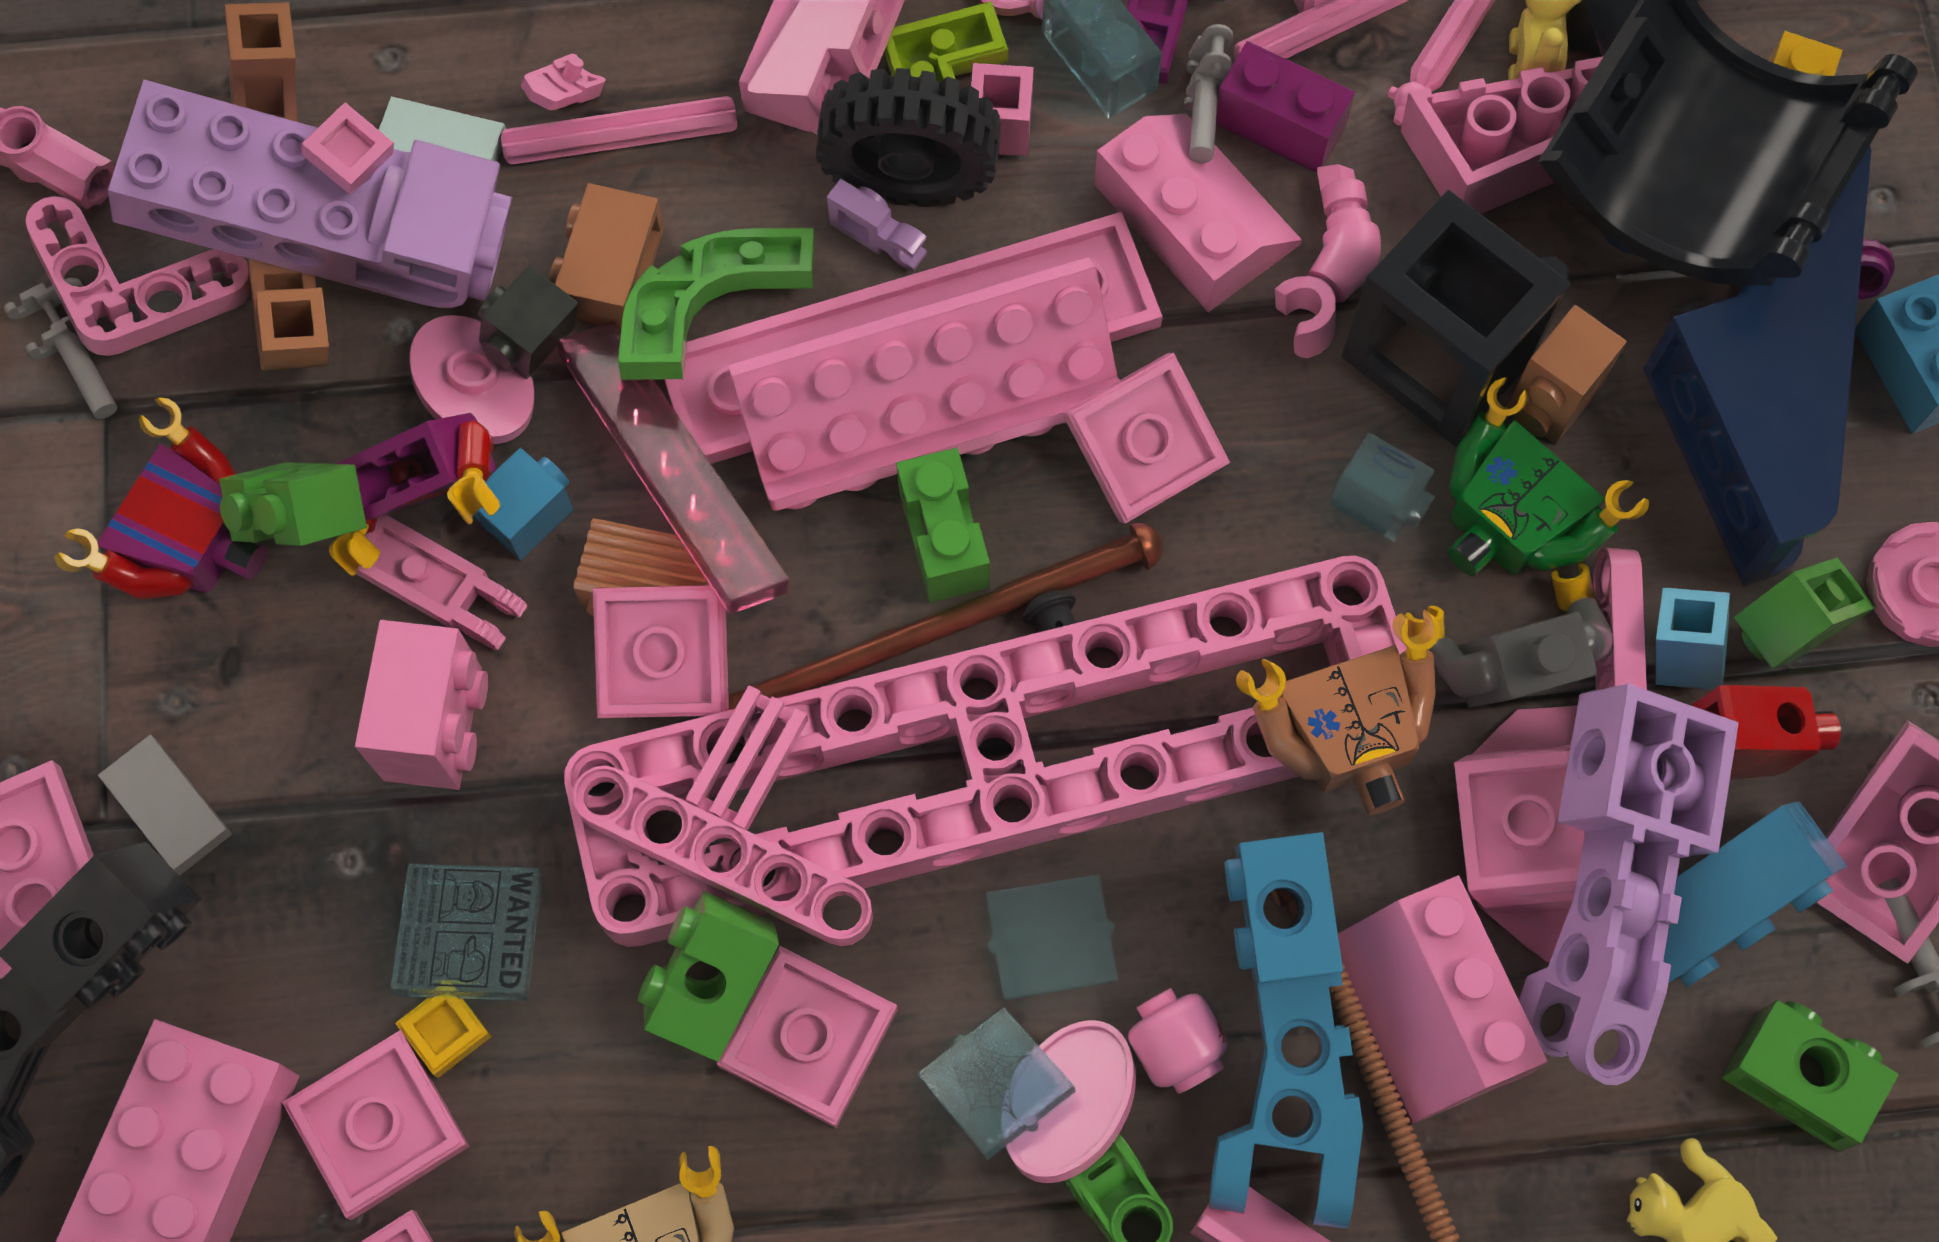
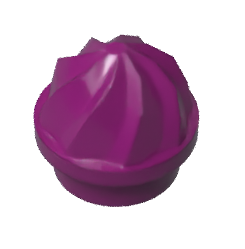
M1863 238L1858 299H1869L1882 293L1887 288L1895 270L1893 254L1886 246L1880 244L1877 238L1872 240Z

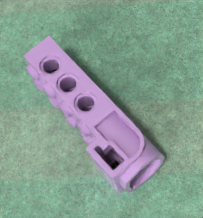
M143 79L108 188L112 221L114 223L421 305L453 308L463 305L467 297L484 301L489 295L513 198L496 193L500 169L498 162L420 140H414L411 152L393 149V154L350 195L302 155V143L317 127Z

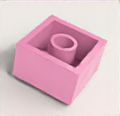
M387 620L379 621L355 748L383 781L460 790L463 771H471L473 768L477 750V737L475 733L470 731L474 709H483L486 702L488 674L486 671H482L475 652L470 649L458 628Z

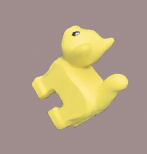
M1525 0L1528 8L1523 10L1519 26L1513 28L1509 34V53L1517 55L1516 64L1511 65L1508 69V80L1517 79L1520 71L1543 67L1544 72L1565 70L1568 50L1566 13L1581 2V0Z
M1688 1138L1680 1145L1681 1156L1688 1169L1702 1178L1704 1185L1685 1206L1682 1205L1677 1191L1656 1173L1650 1174L1648 1179L1643 1177L1637 1178L1638 1186L1630 1194V1213L1627 1222L1631 1229L1639 1236H1658L1664 1238L1667 1242H1729L1730 1240L1736 1242H1775L1778 1239L1769 1225L1760 1218L1749 1191L1741 1183L1735 1181L1733 1176L1721 1164L1707 1156L1700 1142L1694 1138Z

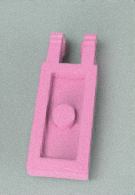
M388 515L378 517L375 530L372 533L365 534L380 550V556L371 568L364 569L360 565L355 574L450 628L458 627L469 637L495 651L499 650L506 637L490 622L481 620L468 612L476 597L480 595L501 612L516 618H520L528 607L525 601L515 593L489 579L485 570Z

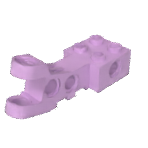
M1631 684L1590 691L1579 695L1558 816V823L1585 831L1575 895L1548 967L1527 976L1519 999L1543 1052L1552 1057L1568 1055L1576 1070L1604 1085H1619L1629 1081L1639 1071L1644 1062L1668 989L1671 964L1665 963L1663 960L1669 924H1678L1682 897L1674 895L1680 858L1719 852L1739 722ZM1561 1003L1565 1011L1564 1024L1555 1035L1544 1037L1540 1028L1541 1017L1551 1005ZM1614 1029L1619 1038L1618 1050L1611 1060L1598 1064L1594 1057L1595 1043L1604 1032Z

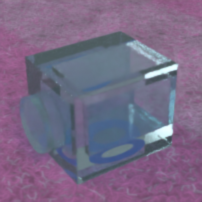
M1368 433L1338 480L1329 505L1395 542L1405 524L1417 529L1434 501L1435 496L1426 490L1435 470L1373 434Z

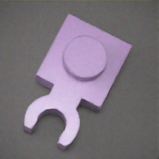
M840 179L828 194L827 204L831 226L878 255L884 250L898 264L914 272L927 254V250L921 247L926 241L925 234L907 223H900L891 218V209L885 200L867 187L857 189Z

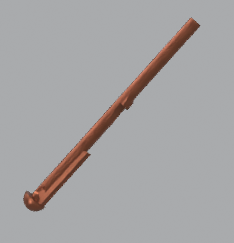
M1131 524L1129 526L1131 535L1001 585L1000 589L898 629L893 627L885 630L870 640L752 685V687L760 690L762 695L770 699L772 696L780 698L812 690L1026 606L1032 599L1052 590H1067L1138 561L1142 562L1146 570H1150L1157 565L1162 557V538L1153 527L1147 524ZM747 688L729 694V710L736 709ZM691 716V717H692V719H696V718H700V717H704V716Z

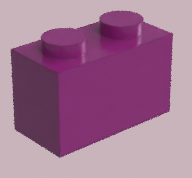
M1247 41L1220 86L1216 125L1317 172V167H1323L1346 128L1355 91Z

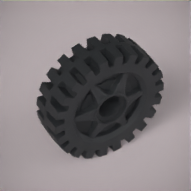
M896 68L895 76H889L885 69L871 70L869 79L859 72L850 75L849 82L842 79L833 85V90L828 89L825 93L818 122L816 158L817 162L821 163V170L826 175H833L832 181L836 184L842 179L857 189L867 187L879 194L884 200L887 197L895 198V205L908 206L909 200H917L920 207H932L934 199H937L943 206L955 204L956 197L966 201L974 197V192L982 193L987 189L988 183L992 184L995 178L999 153L1000 115L997 109H993V103L987 97L979 98V91L970 85L959 89L960 81L948 76L941 82L935 81L936 73L922 70L920 77H912L910 69Z

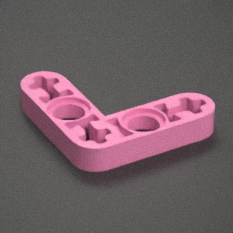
M47 197L34 203L27 212L25 221L33 248L81 342L89 351L97 355L111 356L120 354L234 310L243 305L251 295L249 267L244 257L216 249L208 250L119 284L82 211L73 201L64 197ZM59 221L60 225L66 229L71 246L61 250L54 232L50 228L48 229L47 224ZM78 265H89L98 271V277L94 282L82 287L66 283L64 276L69 269ZM223 272L228 279L232 278L233 284L222 287L220 282L213 280V275ZM195 281L197 292L200 291L201 298L193 300L189 282ZM160 291H173L182 297L181 304L171 312H156L147 305L152 295ZM134 303L137 304L141 320L136 323L134 322L132 312H129L128 308L129 305ZM107 316L112 323H115L116 329L104 332L100 325L97 326L96 320Z

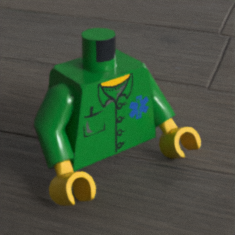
M1507 377L1495 381L1489 387L1487 402L1490 408L1487 412H1479L1457 447L1450 479L1449 491L1457 502L1450 515V519L1464 534L1447 550V554L1459 570L1473 577L1492 559L1514 575L1521 573L1529 566L1542 572L1579 564L1618 531L1616 523L1621 519H1638L1646 513L1649 506V500L1644 498L1631 511L1624 512L1619 506L1618 499L1622 491L1633 484L1632 481L1623 480L1612 484L1604 498L1516 420L1506 429V425L1503 423L1505 418L1521 411L1528 401V393L1525 389L1520 395L1518 403L1513 408L1503 407L1498 402L1497 392L1505 383ZM1605 501L1606 508L1603 510L1600 507Z

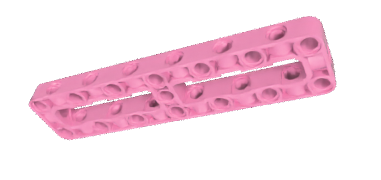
M1356 555L1341 556L777 698L784 702V706L792 710L797 708L807 713L808 721L775 781L953 736L957 737L968 780H966L965 788L916 800L915 794L838 813L839 820L789 833L787 827H782L755 835L841 875L865 889L1299 777L1273 756L1261 757L1249 749L1246 741L1247 738L1262 734L1253 708L1221 715L1216 724L1173 735L1170 734L1169 729L1096 747L1093 748L1092 755L1047 767H1044L1042 761L1037 763L1035 761L1024 718L1320 643L1324 644L1330 666L1396 645L1399 654L1406 650V645L1393 632L1392 624L1396 615L1384 579L1379 569L1368 559ZM1343 586L1353 588L1361 595L1363 603L1352 606L1343 604L1336 598L1333 589ZM1218 617H1228L1239 624L1242 632L1236 636L1225 637L1215 632L1210 622ZM1104 647L1115 652L1120 661L1110 668H1100L1089 662L1086 655L1095 648ZM982 678L990 681L995 686L996 691L992 696L984 700H975L964 694L962 687L972 679ZM735 709L592 744L578 750L570 758L564 771L565 788L591 906L598 923L606 935L615 943L626 947H636L668 939L680 910L684 906L693 909L703 890L757 915L767 914L666 864L659 865L658 861L654 860V858L592 829L583 822L573 804L572 792L579 777L593 767L605 765L617 768L686 801L685 798ZM757 709L738 741L743 746H745L763 713ZM858 709L871 716L870 723L860 731L849 732L837 725L841 715L849 710ZM776 720L738 791L752 787L786 725L785 723ZM989 738H1001L1012 746L1013 752L1005 759L992 761L981 755L978 747ZM735 762L725 765L707 798L718 795ZM1131 766H1141L1152 773L1155 783L1147 789L1136 790L1124 783L1121 773ZM615 784V787L603 796L588 795L586 799L587 809L593 814L601 816L613 813L622 803L623 790ZM1006 798H1017L1028 805L1030 813L1019 822H1007L997 816L994 809L1000 801ZM645 825V835L650 840L647 825ZM881 830L895 831L904 840L900 849L891 855L874 853L869 849L868 842L875 833ZM733 840L709 846L710 853L704 854L706 867L719 873L728 872L735 868L740 862L742 855L740 846ZM775 868L776 872L773 879L768 885L763 887V891L772 900L779 902L788 901L799 892L802 883L801 877L792 868ZM627 895H639L645 898V908L637 919L630 922H621L613 918V910L621 898Z

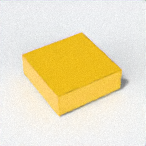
M450 986L440 988L395 1023L431 1073L437 1078L441 1077L492 1037L457 989Z

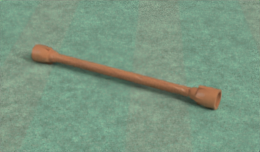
M1272 890L1271 893L1277 907L1287 906L1294 920L1297 915V905L1294 898L1283 890ZM1341 972L1343 985L1329 987V992L1332 994L1330 999L1331 1002H1335L1333 1005L1334 1010H1339L1336 1015L1338 1018H1342L1340 1024L1349 1027L1352 1050H1355L1354 1058H1359L1357 1065L1362 1066L1360 1072L1361 1074H1366L1363 1078L1364 1082H1369L1367 1089L1372 1091L1370 1094L1371 1098L1376 1099L1374 1105L1379 1107L1377 1113L1383 1115L1381 1122L1386 1123L1384 1129L1390 1132L1387 1135L1388 1139L1393 1140L1391 1146L1397 1148L1394 1153L1396 1156H1400L1398 1163L1404 1165L1401 1170L1403 1173H1407L1405 1179L1410 1181L1408 1184L1409 1188L1414 1189L1412 1196L1418 1198L1415 1203L1417 1206H1421L1419 1213L1425 1215L1422 1220L1424 1223H1428L1426 1225L1427 1231L1432 1232L1429 1235L1430 1239H1435L1434 1242H1457L1459 1234L1454 1233L1456 1230L1455 1225H1450L1452 1218L1450 1216L1447 1217L1449 1211L1447 1208H1443L1445 1201L1439 1199L1442 1196L1441 1192H1436L1438 1185L1432 1182L1435 1179L1434 1176L1429 1175L1431 1168L1425 1166L1428 1161L1426 1158H1422L1424 1155L1423 1150L1418 1149L1421 1146L1420 1142H1415L1417 1135L1411 1133L1414 1128L1412 1125H1408L1410 1119L1405 1117L1407 1114L1406 1110L1401 1109L1403 1102L1397 1100L1400 1095L1398 1092H1394L1396 1086L1391 1084L1393 1081L1392 1077L1387 1076L1389 1069L1384 1068L1386 1062L1381 1060L1383 1055L1381 1052H1377L1379 1045L1374 1044L1376 1041L1375 1036H1370L1372 1029L1367 1028L1369 1022L1364 1020L1366 1015L1364 1012H1360L1362 1005L1357 1004L1359 998L1354 996L1356 991L1354 988H1350L1352 982L1347 980L1349 977L1348 973Z

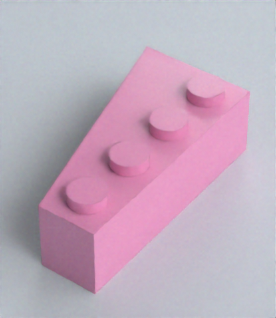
M1603 57L1576 61L1574 68L1544 72L1543 67L1520 71L1517 79L1485 84L1484 78L1459 82L1458 89L1434 94H1432L1430 88L1409 91L1400 132L1440 197L1449 189L1480 214L1555 183L1538 160Z

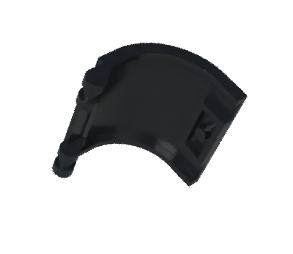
M1639 0L1538 162L1580 214L1612 240L1642 258L1679 274L1708 282L1730 285L1772 286L1776 278H1795L1800 276L1810 259V253L1807 249L1811 243L1822 239L1831 223L1829 216L1831 210L1878 130L1887 127L1898 109L1897 96L1908 92L1918 75V70L1909 59L1900 55L1889 54L1885 55L1868 74L1825 76L1796 71L1766 60L1734 41L1708 17L1697 0Z

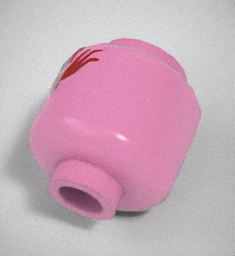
M1169 988L1136 1007L1142 1020L1130 1029L1128 1040L1155 1086L1160 1088L1174 1086L1176 1092L1180 1094L1202 1083L1224 1068L1220 1058L1226 1053L1229 1042L1209 1005L1201 995L1188 994L1177 999L1172 988Z

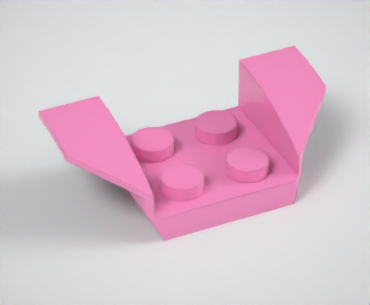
M1578 705L1517 709L1472 755H1466L1454 762L1469 896L1477 902V906L1545 963H1550L1575 895L1585 831L1558 823Z

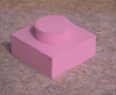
M345 102L302 143V155L351 195L393 154L394 142Z

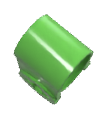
M1120 1134L1104 1155L1092 1166L1079 1175L1064 1181L1078 1204L1094 1220L1108 1242H1128L1124 1238L1121 1226L1129 1216L1134 1214L1151 1216L1160 1228V1238L1156 1242H1170L1173 1233L1171 1214L1147 1179V1175L1137 1157ZM1108 1167H1110L1108 1170H1106L1105 1172H1103L1102 1174H1100L1099 1176H1097L1096 1178H1094L1093 1180H1091L1093 1177H1095L1096 1175H1098L1099 1173H1101L1102 1171H1104L1105 1169H1107Z

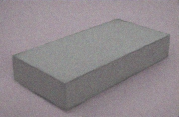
M151 734L98 774L99 778L165 862L179 876L232 835L161 744Z

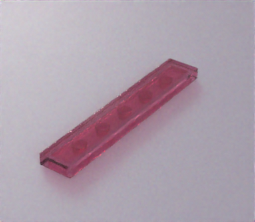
M607 323L559 338L558 355L728 614L739 612L787 594L789 578L654 379H620L618 355L621 331L616 323Z

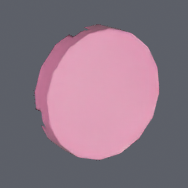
M1938 522L1910 524L1891 534L1871 558L1866 577L1868 596L1876 606L1874 611L1884 626L1905 641L1927 647H1939Z

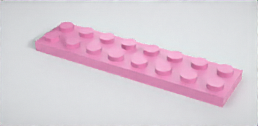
M1115 213L686 342L684 378L664 379L692 469L752 452L728 365L1087 257L1092 260L1097 269L1111 342L1161 327L1163 316L1123 213Z

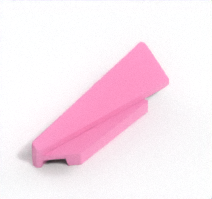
M800 0L747 86L748 92L758 101L817 135L820 111L825 93L828 89L833 90V85L842 79L849 82L850 75L859 72L870 79L871 70L877 69L905 0Z

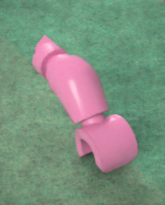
M1340 164L1317 167L1323 209L1328 217L1326 220L1327 231L1322 238V251L1310 269L1308 276L1288 279L1275 288V305L1278 311L1287 316L1294 310L1306 309L1316 315L1310 320L1300 322L1296 328L1294 353L1302 358L1319 355L1330 346L1335 337L1336 303H1343L1366 281L1367 276L1378 265L1381 256L1380 230L1378 225L1371 222L1369 211L1366 210L1368 201L1365 185L1362 181L1355 179L1354 169Z

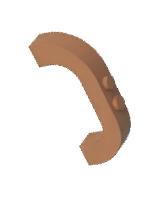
M289 2L225 4L231 104L298 122L295 86L296 57ZM247 258L261 370L327 367L329 342L322 288H316L315 276Z

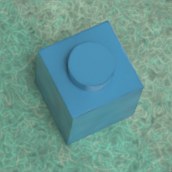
M520 447L486 481V484L500 501L498 511L494 515L489 516L482 507L474 514V517L482 527L521 561L574 510L565 489L570 482L564 473L548 458L543 456L536 462Z

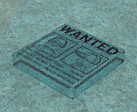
M408 864L391 982L393 994L401 997L528 1001L542 884L540 869Z

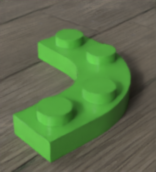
M751 228L717 232L680 245L681 255L668 261L659 269L651 265L636 281L625 303L618 355L620 379H683L687 333L693 316L707 302L728 292L748 289H813L814 228Z

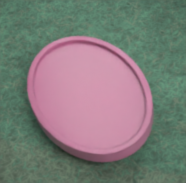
M449 315L427 322L416 333L410 350L411 378L416 393L424 407L435 419L472 413L476 417L477 422L481 423L489 431L494 444L505 443L518 437L529 425L533 414L534 386L532 377L530 376L526 379L513 368L505 370L489 359L483 351L482 344L479 343L481 321L465 316Z
M1096 1020L1081 1021L1068 1025L1055 1032L1040 1044L1019 1071L1010 1090V1101L1008 1098L1006 1102L1009 1108H1012L1013 1114L1017 1119L1004 1111L1003 1133L1007 1151L1014 1165L1027 1178L1040 1183H1056L1079 1175L1104 1155L1122 1130L1134 1099L1136 1069L1130 1047L1124 1036L1115 1027Z

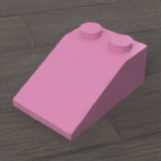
M1907 720L1826 835L1827 839L1847 864V867L1826 880L1834 891L1817 903L1908 964L1939 923V740ZM1893 878H1898L1900 885L1893 889H1885L1878 886ZM1906 894L1920 921L1911 936L1903 944L1897 923L1885 898H1896Z

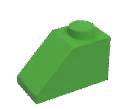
M1836 557L1792 572L1738 613L1734 619L1743 629L1741 633L1742 639L1749 651L1759 660L1767 661L1771 668L1775 669L1798 659L1866 616L1876 606L1839 558Z

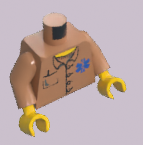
M1424 609L1423 618L1425 624L1422 632L1417 636L1408 637L1407 617L1402 613L1398 614L1393 620L1392 628L1395 636L1406 645V650L1399 654L1396 645L1288 681H1286L1285 673L1281 667L1266 659H1262V666L1266 670L1267 677L1265 683L1255 689L1252 676L1241 670L1236 677L1237 686L1241 692L1257 700L1253 706V711L1270 755L1302 779L1315 780L1324 792H1331L1355 783L1365 810L1370 816L1389 811L1403 804L1405 799L1393 770L1410 764L1419 750V745L1428 737L1436 689L1434 655L1427 649L1434 646L1440 637L1438 620Z

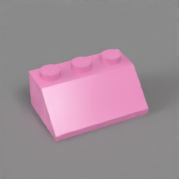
M1187 114L1145 116L1097 150L1094 185L1118 212L1123 213L1128 224L1209 313L1299 247L1302 239L1215 144L1214 156L1211 161L1207 163L1192 161L1189 156L1192 119Z
M1459 875L1402 898L1338 933L1342 964L1345 965L1343 972H1347L1349 975L1347 980L1352 982L1350 988H1354L1356 991L1354 996L1359 998L1357 1004L1362 1005L1360 1012H1364L1366 1015L1364 1020L1369 1022L1367 1028L1372 1029L1370 1036H1375L1376 1038L1374 1044L1379 1045L1377 1052H1381L1383 1055L1381 1060L1386 1062L1384 1068L1389 1069L1388 1076H1391L1393 1079L1391 1083L1396 1086L1395 1092H1398L1400 1095L1399 1100L1403 1102L1402 1107L1406 1110V1116L1409 1117L1411 1125L1529 1076L1548 1062Z

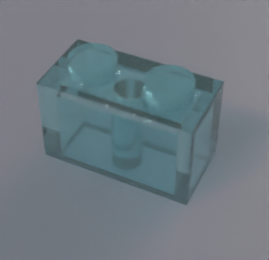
M1044 0L1042 34L1109 119L1157 90L1162 52L1120 0Z

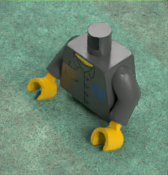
M1578 564L1580 575L1575 578H1560L1557 570L1551 573L1557 605L1561 610L1568 611L1567 614L1456 645L1451 638H1445L1444 611L1437 606H1429L1427 608V611L1438 620L1440 625V637L1437 643L1430 649H1427L1434 655V668L1455 694L1466 698L1468 708L1516 699L1598 675L1595 662L1603 660L1612 652L1613 634L1598 601L1595 600L1590 570L1586 564ZM1407 612L1405 616L1408 620V637L1417 636L1422 632L1425 621L1424 619H1417L1410 612Z

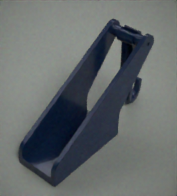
M1870 146L1829 214L1831 223L1822 239L1811 243L1807 249L1810 253V259L1800 276L1795 278H1776L1772 286L1742 285L1738 295L1733 298L1673 317L1643 368L1743 586L1777 576L1790 569L1802 553L1804 539L1824 530L1837 514L1872 151ZM1601 232L1606 240L1620 251L1637 255Z

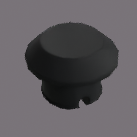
M1052 590L1043 593L1029 602L1022 618L1025 623L1036 625L1039 632L1074 624L1076 622L1071 609L1076 602L1074 594L1062 590Z

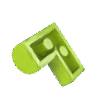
M992 1L894 27L883 53L890 76H895L896 68L910 69L912 77H920L923 70L936 73L935 81L941 82L947 76L955 79V76L972 72L973 63L1000 65L1008 63L1009 60L1008 47Z

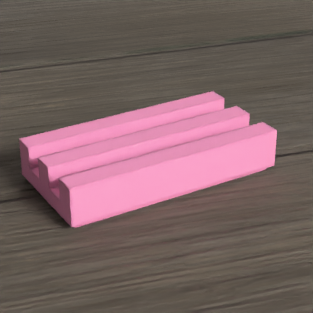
M748 685L685 798L686 802L748 831L808 721L807 713L797 708L792 710L784 706L783 701L773 696L770 699L762 695L760 690ZM756 709L763 712L714 801L707 798ZM776 720H779L786 725L738 813L729 809L728 807Z

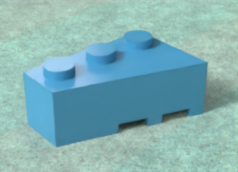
M1800 801L1780 806L1720 847L1718 853L1708 855L1677 876L1674 895L1682 897L1678 924H1669L1663 960V962L1671 964L1668 984L1679 978L1686 988L1690 987L1720 967L1713 957L1715 953L1734 941L1744 951L1776 929L1769 919L1771 916L1790 904L1794 906L1798 913H1801L1834 891L1826 880L1846 868L1847 864Z

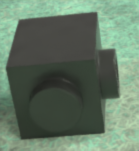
M529 265L507 289L501 285L496 287L482 303L478 315L481 316L479 343L482 344L485 354L496 365L505 370L513 368L528 379L574 329L578 302Z

